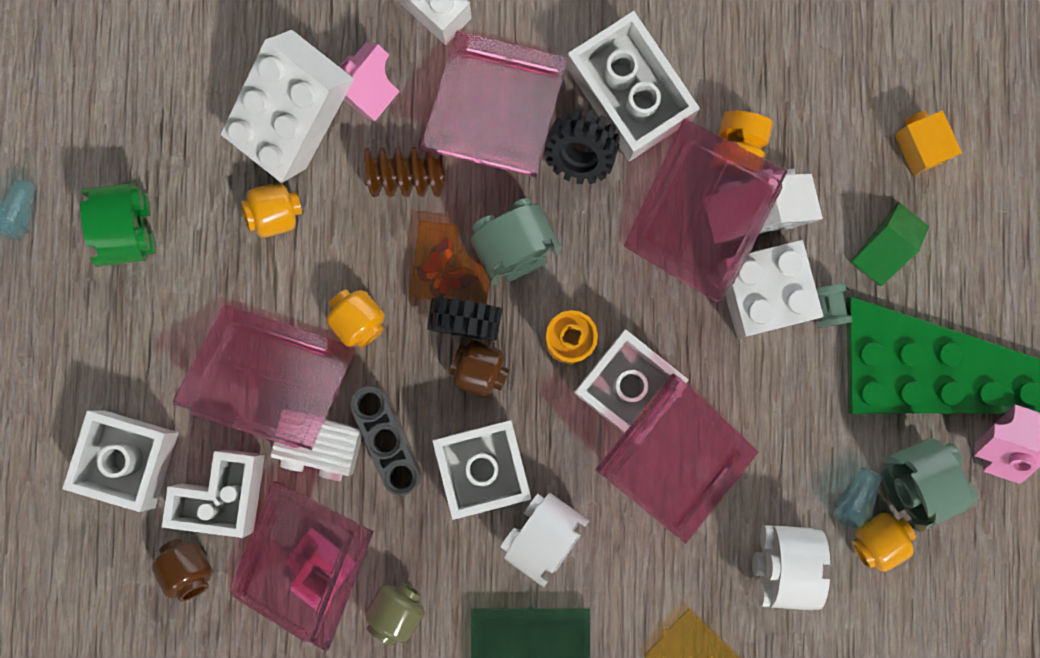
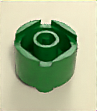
M134 183L82 189L81 194L88 197V200L80 201L81 224L86 247L95 246L98 255L90 257L95 267L147 261L148 255L156 254V242L153 231H147L144 216H151L150 201L147 193H142L141 188L136 187Z

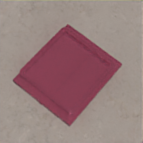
M456 31L421 143V150L537 178L563 81L567 57Z
M684 118L626 239L624 247L714 301L721 302L728 288L733 286L782 190V182L788 171L744 149L736 142H731Z
M224 304L176 393L173 404L188 409L193 415L293 448L303 447L312 450L332 403L337 397L336 394L355 354L356 347H347L342 342Z
M672 373L595 470L686 544L759 452L685 382Z
M272 481L256 521L254 533L251 534L229 592L233 594L235 599L300 640L310 642L321 650L329 651L374 531L277 481Z

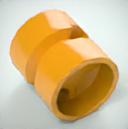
M748 111L724 112L718 134L723 142L716 145L711 166L713 170L728 176L751 179L750 175L763 171L766 154L761 149L769 144L773 126L772 120L763 115Z
M569 310L561 312L552 318L546 329L544 341L546 349L552 358L560 363L574 364L581 362L592 354L597 345L598 333L596 325L589 316L580 311Z

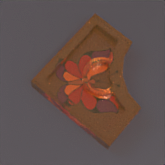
M420 220L409 297L423 300L443 297L487 305L490 280L483 266L476 263L465 253L459 239V226Z

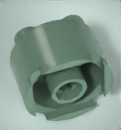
M523 198L514 202L508 207L509 212L497 218H494L493 215L486 216L472 225L475 234L471 237L470 243L492 285H500L498 277L505 276L507 281L511 282L526 276L548 263L544 256L550 251H553L556 257L562 250L541 206L532 204L529 198Z
M928 438L886 456L882 460V463H887V469L881 471L886 493L897 512L905 510L912 518L907 522L917 531H925L968 511L970 506L978 501L975 488L967 481L961 468L963 463L962 455L952 443L943 445L936 439Z

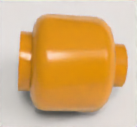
M280 182L252 188L246 193V200L240 202L248 231L255 230L256 234L262 238L293 230L296 226V216L302 214L297 193H289L285 185Z
M345 289L328 303L332 309L326 317V323L345 346L352 347L357 345L362 349L384 331L382 324L385 314L366 291L358 290L350 294Z
M883 512L856 528V539L852 541V546L868 569L874 567L880 572H887L912 557L914 553L912 540L916 539V535L906 519L902 517L897 520L893 515Z

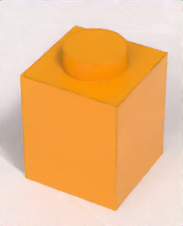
M926 110L906 118L904 120L906 126L894 134L913 176L943 164L962 153L943 110L930 116Z

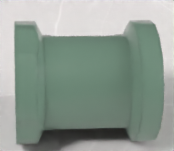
M845 283L816 288L824 316L816 322L817 328L853 322L852 316L847 315L843 294L847 290Z

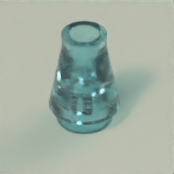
M16 179L12 181L9 190L0 202L1 236L22 240L24 234L30 232L33 201L37 189L32 184Z
M861 467L855 478L833 504L836 508L833 516L840 522L855 529L863 528L866 522H871L882 477L870 469Z

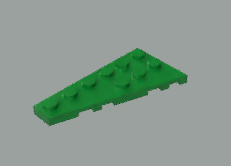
M851 296L846 298L847 315L852 316L853 322L847 323L849 414H1005L1015 404L1040 413L1039 358Z

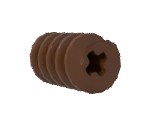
M369 147L364 148L365 185L368 186L372 197H378L382 187H384L388 197H393L398 186L404 197L410 196L413 186H415L419 197L426 195L429 186H431L435 197L441 196L445 185L444 147L439 158H435L431 147H427L424 158H419L416 147H411L408 158L403 157L400 147L395 148L392 158H388L385 148L380 147L378 156L375 159L372 158Z

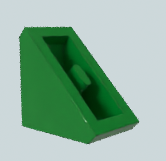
M899 202L893 207L850 263L877 285L883 286L920 251L929 225Z

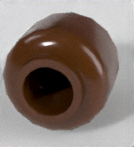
M473 340L466 347L463 345L459 346L449 373L454 375L453 383L456 387L485 398L491 394L494 388L499 391L502 390L510 369L503 367L505 361L503 352Z
M175 539L164 544L159 549L160 555L154 560L152 565V571L163 594L168 598H178L180 602H184L206 591L209 587L208 581L211 579L213 569L202 547L197 542H182L181 539Z

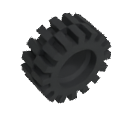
M574 109L572 116L569 111L564 112L561 118L557 117L548 135L544 149V156H548L546 163L548 166L555 165L553 172L556 175L564 172L563 179L569 182L572 176L577 178L576 184H583L585 178H587L589 184L596 183L597 177L602 181L606 178L607 173L610 174L620 145L618 144L620 139L619 133L614 134L616 127L612 123L605 126L606 117L601 115L598 120L593 118L594 111L588 110L586 116H582L581 109ZM570 143H582L589 146L594 151H580L573 147Z
M433 297L431 299L427 330L455 336L497 341L502 309L467 300Z

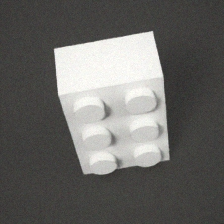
M632 11L573 49L567 55V70L597 115L607 118L605 126L612 123L616 127L614 134L619 133V147L629 162L693 121L700 110L635 11Z
M293 30L265 39L221 135L279 182L283 183L307 169L354 78Z

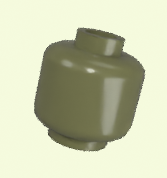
M400 582L398 587L394 585L382 586L365 612V618L369 624L367 627L369 633L381 642L391 646L395 642L403 643L408 641L425 614L422 604L418 601L421 594L404 582Z

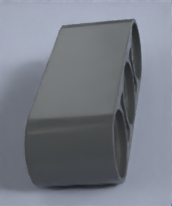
M371 386L360 388L351 399V409L384 486L390 493L398 496L407 495L420 484L422 472L391 399L386 391L381 388ZM369 393L376 394L381 402L380 410L372 416L366 414L361 405L364 396ZM383 429H389L396 435L397 443L392 451L382 450L377 443L378 434ZM397 466H406L411 470L413 480L410 486L400 487L394 482L393 471Z

